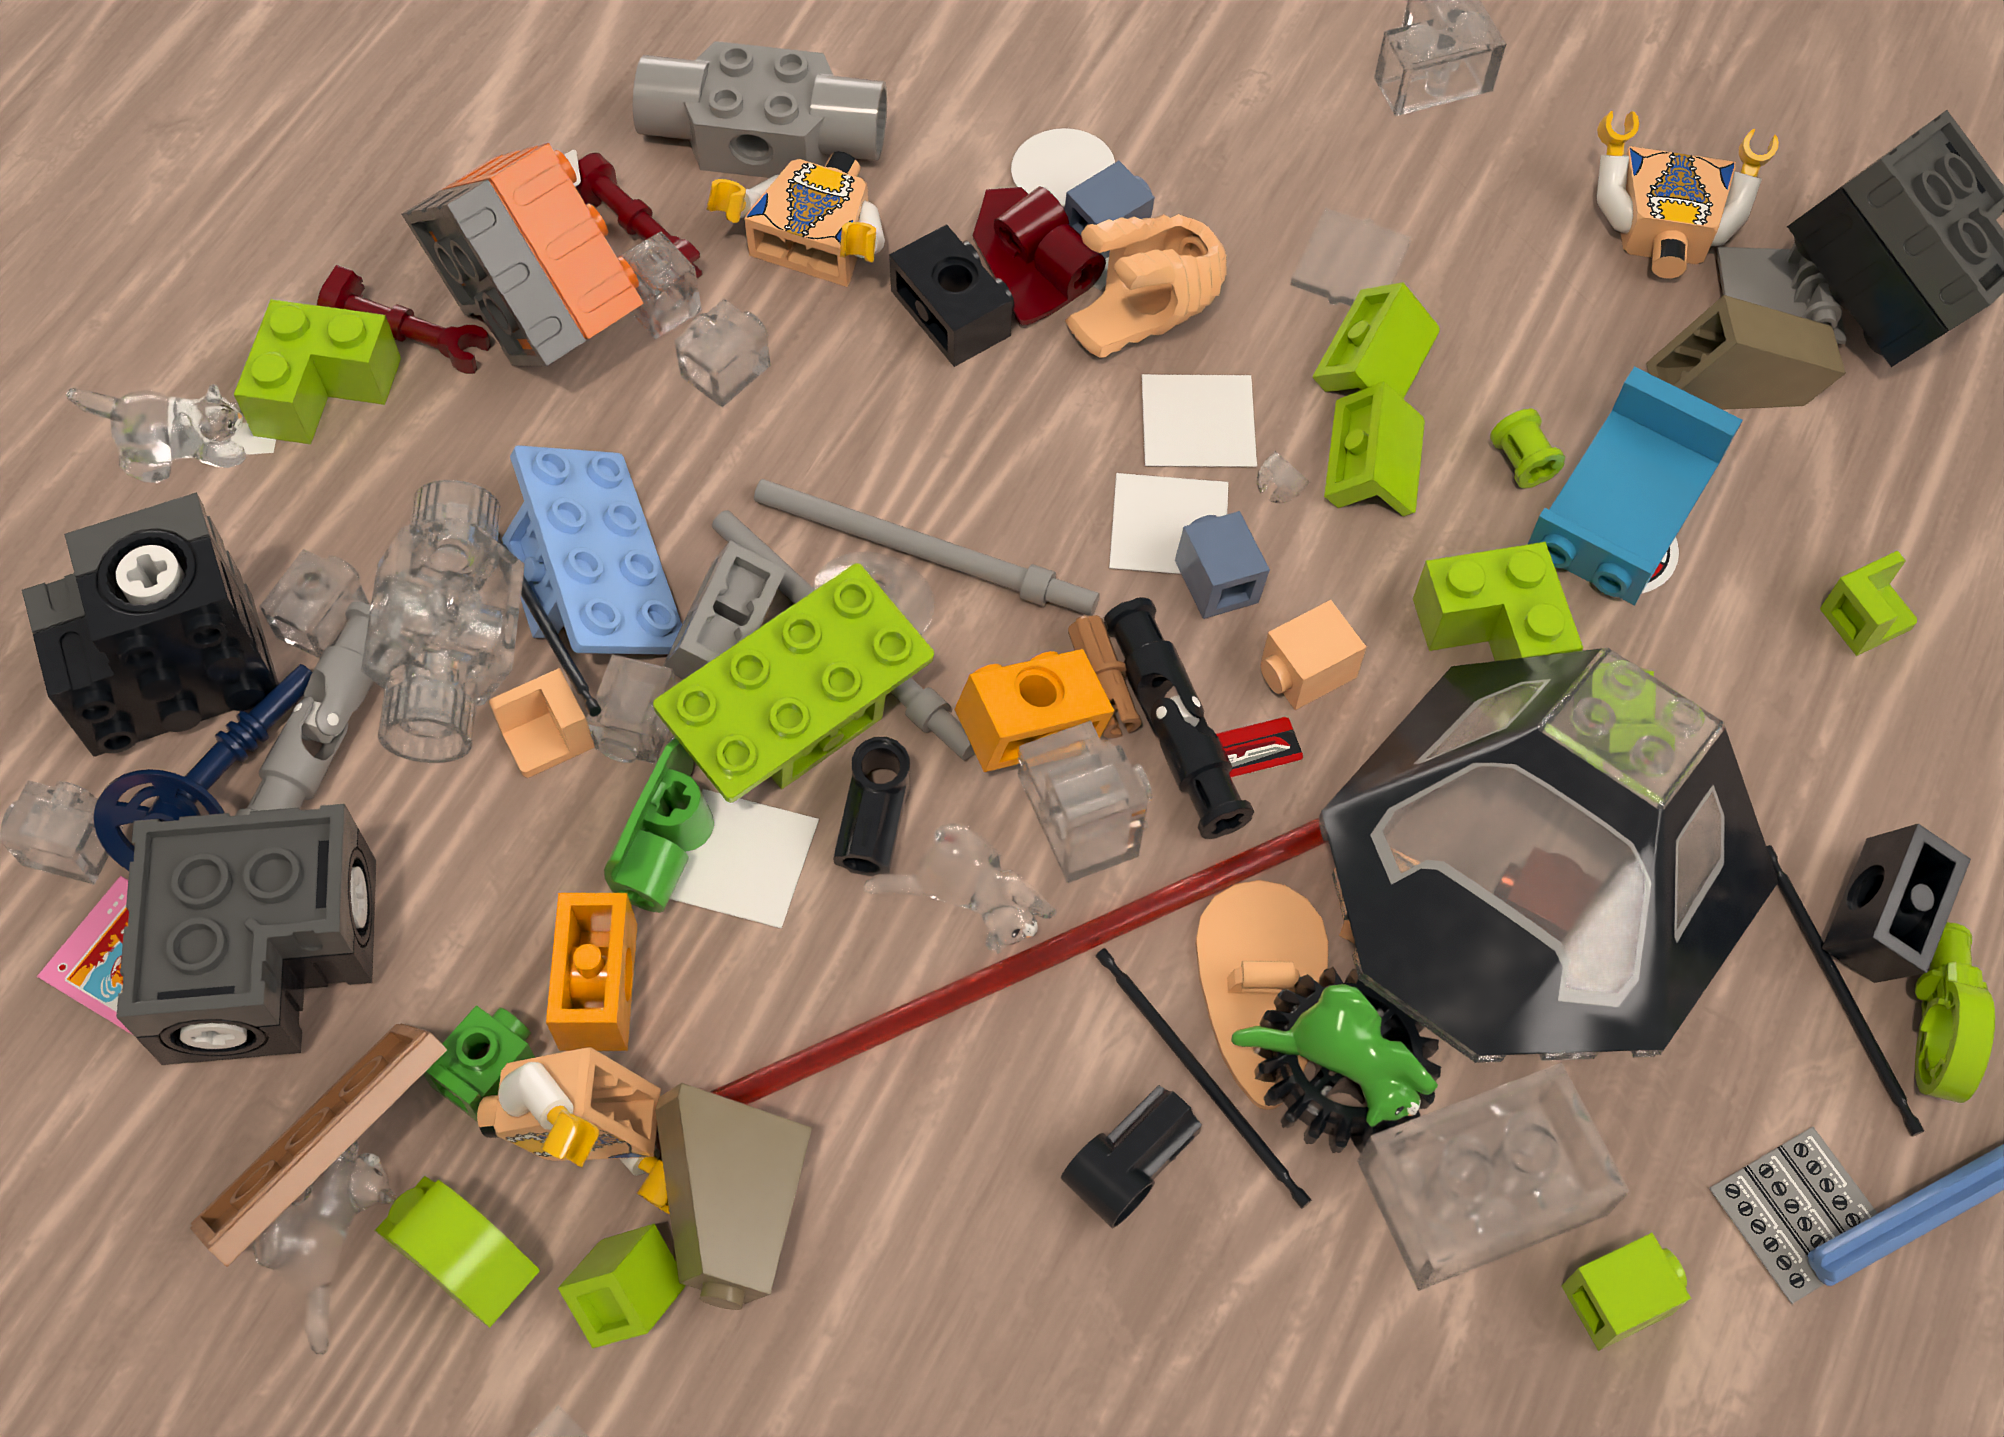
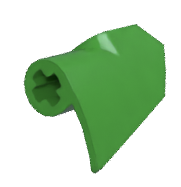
M676 738L665 746L604 868L605 880L613 893H627L632 905L658 913L664 911L689 860L686 851L695 850L705 844L711 836L714 827L713 814L699 786L690 777L693 771L694 760Z

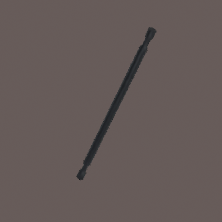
M495 526L487 527L485 534L489 541L494 543L497 555L577 694L582 696L585 701V708L589 715L592 717L598 716L602 711L596 699L592 698L589 686L509 549L502 543L500 533Z
M1772 845L1766 846L1778 879L1777 885L1893 1103L1899 1107L1903 1114L1909 1133L1912 1137L1923 1133L1924 1129L1919 1119L1913 1115L1909 1108L1903 1089L1831 955L1822 949L1824 942L1791 880L1780 867L1776 852Z
M1106 948L1101 949L1096 954V958L1104 967L1111 971L1118 985L1277 1180L1283 1182L1289 1189L1292 1198L1301 1209L1306 1207L1312 1199L1291 1179L1289 1171L1130 977L1119 969Z

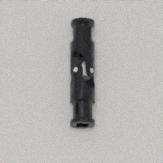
M1139 597L1122 602L1105 615L1104 624L1108 635L1115 637L1121 649L1127 668L1125 671L1126 677L1152 730L1160 739V746L1179 790L1188 793L1200 817L1198 830L1201 836L1205 839H1215L1231 834L1251 821L1254 813L1253 807L1250 802L1240 798L1229 775L1232 770V764L1223 745L1204 718L1203 706L1174 644L1164 640L1154 619L1156 607L1153 601L1149 598ZM1175 686L1179 695L1164 698L1167 692Z

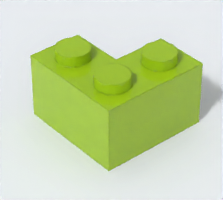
M270 299L234 392V397L253 436L311 445L328 397L385 405L401 360L386 315Z
M1546 542L1425 561L1413 596V602L1429 651L1489 642L1494 660L1500 661L1583 650L1581 639ZM1545 682L1522 684L1505 691L1507 695L1538 690Z

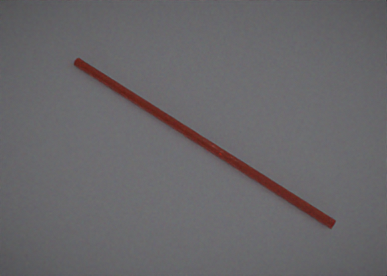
M1440 787L1418 798L1417 800L1405 805L1404 807L1439 792ZM1323 816L710 1092L745 1105L775 1093L1329 842Z

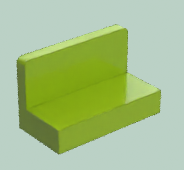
M1404 282L1361 289L1312 377L1325 392L1354 388L1363 390L1385 382L1404 399L1439 334V325Z
M1385 382L1336 400L1324 497L1337 508H1341L1378 495L1402 516H1407L1416 512L1425 420L1417 410Z

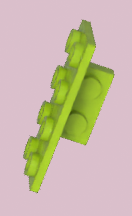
M855 563L653 701V708L727 802L733 803L769 777H772L781 790L880 721L883 717L886 694L932 663L934 650L864 567L859 563Z

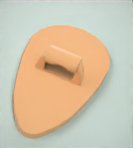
M1256 880L1234 884L1214 896L1200 916L1195 945L1199 980L1211 1027L1221 1056L1235 1082L1250 1101L1261 1109L1271 1110L1283 1104L1280 1103L1276 1106L1265 1105L1264 1096L1275 1083L1256 1080L1254 1073L1258 1064L1266 1059L1254 1053L1253 1047L1234 1045L1231 1042L1232 1034L1240 1029L1260 1026L1259 1023L1267 1010H1276L1274 1000L1283 989H1288L1295 993L1294 986L1300 977L1308 974L1319 983V977L1325 969H1328V939L1321 916L1307 898L1286 885ZM1297 1055L1300 1067L1304 1072L1309 1060Z

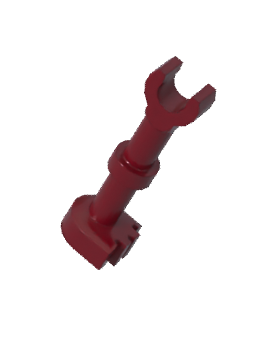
M590 153L578 161L581 182L575 188L585 205L591 204L597 208L603 202L618 216V224L628 234H637L657 252L661 262L681 286L686 287L702 276V271L693 263L700 258V253L695 246L685 239L670 235L652 218V209L640 199L633 200L617 185L615 169L600 153Z
M335 265L319 292L317 306L386 315L394 340L403 342L408 338L438 349L441 354L450 358L453 367L465 374H475L477 370L475 355L463 350L468 347H477L485 351L489 350L491 347L489 334L483 327L463 325L445 328L415 317L412 309L396 304L391 308L363 298L361 294L365 287L362 284V277L356 275L353 270Z

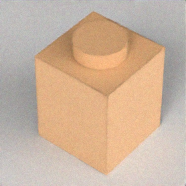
M1329 600L1268 632L1261 660V671L1269 687L1277 694L1283 693L1294 710H1297L1357 678L1367 647L1332 600Z

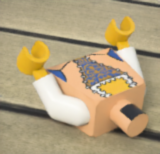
M1611 111L1600 121L1597 129L1601 142L1607 145L1606 155L1600 156L1597 204L1614 230L1621 232L1623 249L1628 254L1652 258V271L1658 277H1679L1686 271L1687 263L1699 264L1704 262L1711 246L1724 245L1748 220L1762 181L1761 178H1757L1759 169L1767 164L1775 155L1779 145L1778 137L1776 135L1772 137L1767 148V154L1757 155L1751 151L1749 146L1755 129H1752L1739 146L1738 153L1740 160L1743 162L1739 173L1735 171L1736 162L1631 146L1628 147L1626 155H1624L1625 142L1637 133L1639 118L1634 111L1627 114L1624 123L1625 133L1620 135L1612 129L1613 111Z
M833 152L825 166L802 159L793 160L780 175H774L750 189H745L741 184L727 179H717L712 182L706 210L710 212L724 211L726 212V219L732 223H738L740 219L745 220L749 256L848 287L857 257L865 258L867 262H874V254L880 252L885 243L878 208L868 202L867 183L862 178L857 177L860 173V165L854 157L845 152Z
M591 1047L510 1062L505 1065L501 1070L498 1095L484 1097L478 1106L477 1121L485 1137H500L543 1159L552 1161L570 1160L580 1167H583L586 1160L620 1159L633 1175L648 1174L637 1194L670 1215L663 1162L658 1160L660 1150L655 1146L657 1131L655 1110L661 1088Z

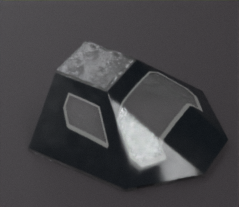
M1610 648L1451 666L1324 807L1319 815L1323 841H1329L1335 863L1332 877L1343 920H1349L1356 945L1352 956L1358 979L1474 1063L1502 1062L1506 1055L1539 1054L1541 1061L1594 1059L1599 1052L1631 1051L1633 1058L1661 1055L1778 884V879L1724 722Z

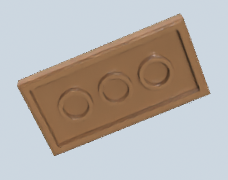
M402 1023L394 1025L191 1222L192 1226L190 1229L206 1248L228 1267L447 1051L445 1046L431 1032Z

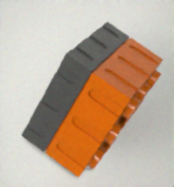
M549 143L542 144L539 147L526 148L522 151L510 152L504 156L503 154L498 155L401 214L463 314L471 315L474 313L475 315L482 316L511 365L548 366L584 343L585 339H590L644 304L636 291V288L639 287V281L635 272L624 258L616 257L605 238L608 235L605 221L591 204L585 205L573 183L577 181V177L572 165L559 150L554 151Z

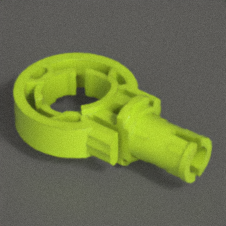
M1947 922L1929 966V971L1917 979L1915 986L1917 999L1924 1000L1921 1004L1922 1020L1919 1026L1915 1053V1078L1918 1089L1922 1094L1964 1103L1977 1090L1989 1062L1995 1032V1006L1992 995L1988 991L1987 983L1983 982L1982 971L1978 967L1972 966V935L1970 930L1958 923Z

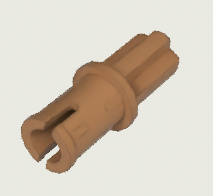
M1084 615L1077 618L1076 622L1072 623L1068 628V634L1074 651L1084 650L1114 709V713L1102 734L1106 738L1123 736L1115 715L1117 711L1122 723H1125L1128 733H1131L1141 726L1142 721L1140 715L1136 712L1124 679L1126 677V665L1124 662L1118 661L1106 626L1100 616Z

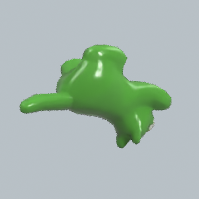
M1346 984L1332 985L1325 988L1318 1003L1303 1012L1289 1031L1252 1026L1237 1030L1232 1034L1231 1042L1234 1045L1300 1055L1359 1084L1369 1108L1366 1121L1371 1127L1376 1126L1383 1120L1396 1121L1404 1116L1416 1115L1421 1103L1417 1091L1424 1095H1429L1438 1086L1436 1081L1402 1042L1389 1041L1382 1037L1380 1031L1382 1018L1356 987Z

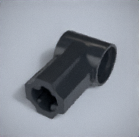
M889 737L870 738L861 743L852 756V778L833 857L835 865L844 867L851 873L871 877L890 873L904 804L910 794V757L905 747L897 740ZM877 768H887L897 774L892 781L885 784L871 782L865 777L870 771Z
M1158 1085L1108 1136L1100 1133L1089 1141L1067 1165L1061 1175V1180L1113 1229L1121 1224L1141 1204L1155 1184L1154 1179L1200 1133L1202 1124L1193 1114L1191 1107L1174 1091H1168Z

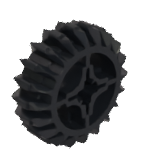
M1334 967L1323 971L1319 977V983L1308 974L1300 977L1294 986L1295 993L1288 989H1283L1274 1000L1276 1010H1267L1259 1023L1262 1027L1289 1031L1303 1012L1318 1003L1325 988L1332 985L1346 984L1356 987L1382 1018L1380 1031L1383 1038L1389 1041L1402 1042L1435 1081L1441 1074L1442 1067L1428 1060L1439 1049V1040L1419 1035L1429 1023L1428 1019L1422 1014L1410 1017L1405 1011L1408 1004L1398 997L1394 1000L1385 994L1387 989L1377 982L1372 987L1366 986L1361 967L1352 969L1344 983ZM1253 1047L1254 1053L1266 1059L1259 1063L1254 1070L1255 1079L1275 1083L1264 1096L1265 1105L1276 1106L1284 1102L1288 1107V1110L1281 1119L1282 1128L1294 1126L1298 1119L1308 1125L1304 1132L1305 1144H1314L1322 1133L1329 1134V1146L1332 1153H1341L1347 1146L1350 1138L1360 1154L1368 1153L1375 1146L1376 1138L1385 1146H1390L1401 1137L1400 1128L1411 1131L1422 1119L1418 1110L1416 1115L1404 1116L1396 1121L1383 1120L1376 1126L1371 1127L1366 1121L1368 1107L1346 1106L1327 1098L1332 1094L1345 1093L1363 1104L1366 1100L1359 1084L1339 1073L1331 1076L1329 1075L1330 1070L1315 1063V1077L1309 1082L1300 1067L1297 1055ZM1417 1091L1421 1099L1419 1109H1427L1435 1099V1092L1424 1095Z

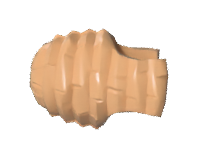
M1164 214L1156 218L1143 219L1134 216L1128 219L1121 217L1114 221L1108 219L1097 225L1089 224L1081 232L1083 243L1098 253L1110 250L1106 288L1104 293L1089 307L1070 315L1065 322L1082 346L1099 358L1107 357L1112 352L1120 351L1128 342L1138 343L1149 335L1164 334L1175 325L1188 320L1189 317L1201 313L1205 306L1212 303L1215 296L1220 295L1221 285L1227 275L1226 251L1209 227L1198 220L1179 214L1171 218Z

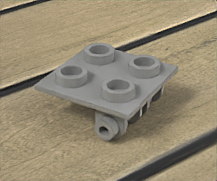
M1795 242L1791 249L1717 248L1723 295L1830 325L1833 328L1837 344H1845L1846 336L1841 306L1832 297L1829 283L1813 262L1808 261L1800 254Z

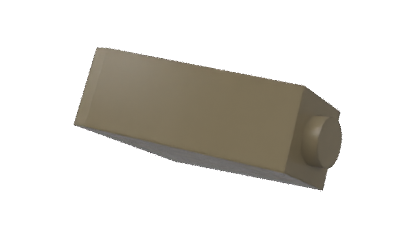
M1723 295L1646 362L1649 374L1722 410L1805 406L1846 374L1832 326L1727 295Z
M680 1083L659 1097L655 1110L679 1283L701 1290L699 1299L709 1305L730 1310H741L743 1303L746 1304L771 1294L812 1127Z

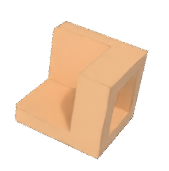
M560 668L495 696L489 701L502 736L521 774L526 778L595 748L587 720Z

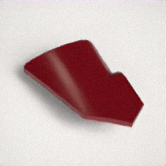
M1039 186L1028 194L1022 187L986 189L972 236L994 279L999 278L1008 286L1014 299V309L1012 312L1019 324L1026 326L1055 313L1088 291L1098 281L1106 265L1104 256L1091 250L1083 243L1082 236L1069 225L1068 216L1064 208L1049 190Z

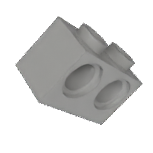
M730 540L712 562L662 669L685 679L759 629L786 569Z

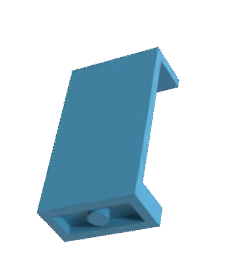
M1634 366L1622 386L1611 413L1550 509L1544 508L1541 512L1528 544L1546 542L1556 568H1563L1593 583L1604 594L1619 597L1635 606L1726 454L1743 420Z

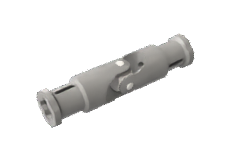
M352 602L349 604L345 611L347 623L335 645L325 648L310 676L304 692V699L294 708L259 770V776L262 779L248 807L238 810L235 816L249 815L250 811L301 808L304 800H310L315 796L347 732L348 720L352 712L356 711L361 703L364 702L378 675V670L375 667L388 641L396 640L401 632L398 621L392 615L379 607L364 602ZM302 739L323 743L319 752L314 757L305 749Z

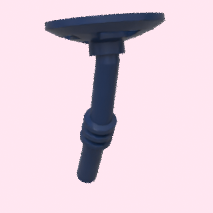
M300 664L249 713L240 711L236 715L238 723L234 721L227 723L225 726L228 732L219 731L215 735L217 743L185 776L163 770L146 769L123 774L110 782L99 796L93 816L97 837L110 857L127 871H129L130 862H134L135 847L123 834L120 825L130 824L137 820L159 819L160 822L179 820V817L199 816L201 814L195 805L197 801L206 808L209 815L225 813L218 801L207 790L236 760L244 762L248 758L246 750L256 751L259 748L257 740L265 742L269 738L267 730L304 696L312 671L303 664ZM152 783L153 785L139 790L129 803L118 801L123 793L135 786ZM157 796L151 807L140 805L144 800Z

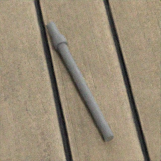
M765 479L759 481L755 490V502L1020 592V599L1044 607L1047 602H1051L1092 616L1096 610L1100 593L1056 579L1055 571L1031 564L1027 569Z
M729 510L721 512L714 519L712 528L727 542L732 540L786 569L778 589L794 604L815 590ZM909 678L890 692L906 707L905 715L924 733L932 731L962 760L969 759L975 753L961 723L949 713L950 704L932 688L923 689L912 678Z

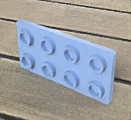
M515 446L510 459L524 502L503 535L502 541L521 569L557 633L560 632L563 626L565 627L571 648L576 653L669 654L681 629L682 622L623 455L614 452ZM519 593L532 637L545 638Z

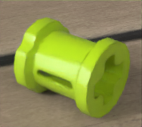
M1532 408L1522 409L1508 415L1493 428L1490 434L1494 447L1500 450L1503 449L1516 469L1514 479L1521 488H1532L1550 480L1565 465V455L1561 449L1552 448L1540 428L1542 423L1541 417L1537 410Z

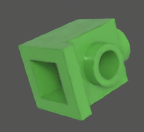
M476 1005L442 1043L447 1051L423 1075L433 1089L477 1121V1110L481 1100L486 1096L498 1095L501 1070L505 1065L510 1062L535 1058L529 1044L525 1042L531 1035V1032L518 1018L501 1007L490 1016ZM486 1043L490 1044V1050L483 1058L473 1060Z

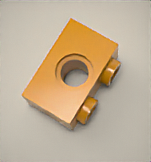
M1083 649L1062 654L1054 651L1044 652L1035 656L1030 661L1008 666L1000 664L986 665L969 675L954 709L983 772L1095 746L1114 713V709Z
M558 893L546 1024L559 1051H571L589 1047L596 1051H628L638 924L627 893Z

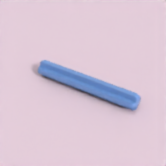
M2004 1144L1810 1251L1808 1262L1818 1279L1827 1286H1833L2003 1191Z

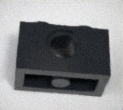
M947 224L889 254L891 292L954 367L1011 336L1014 299L1008 286L999 278L994 280L982 266L980 257L972 244L968 241L962 242Z
M1919 823L1867 838L1822 949L1873 983L1927 973L1971 859Z

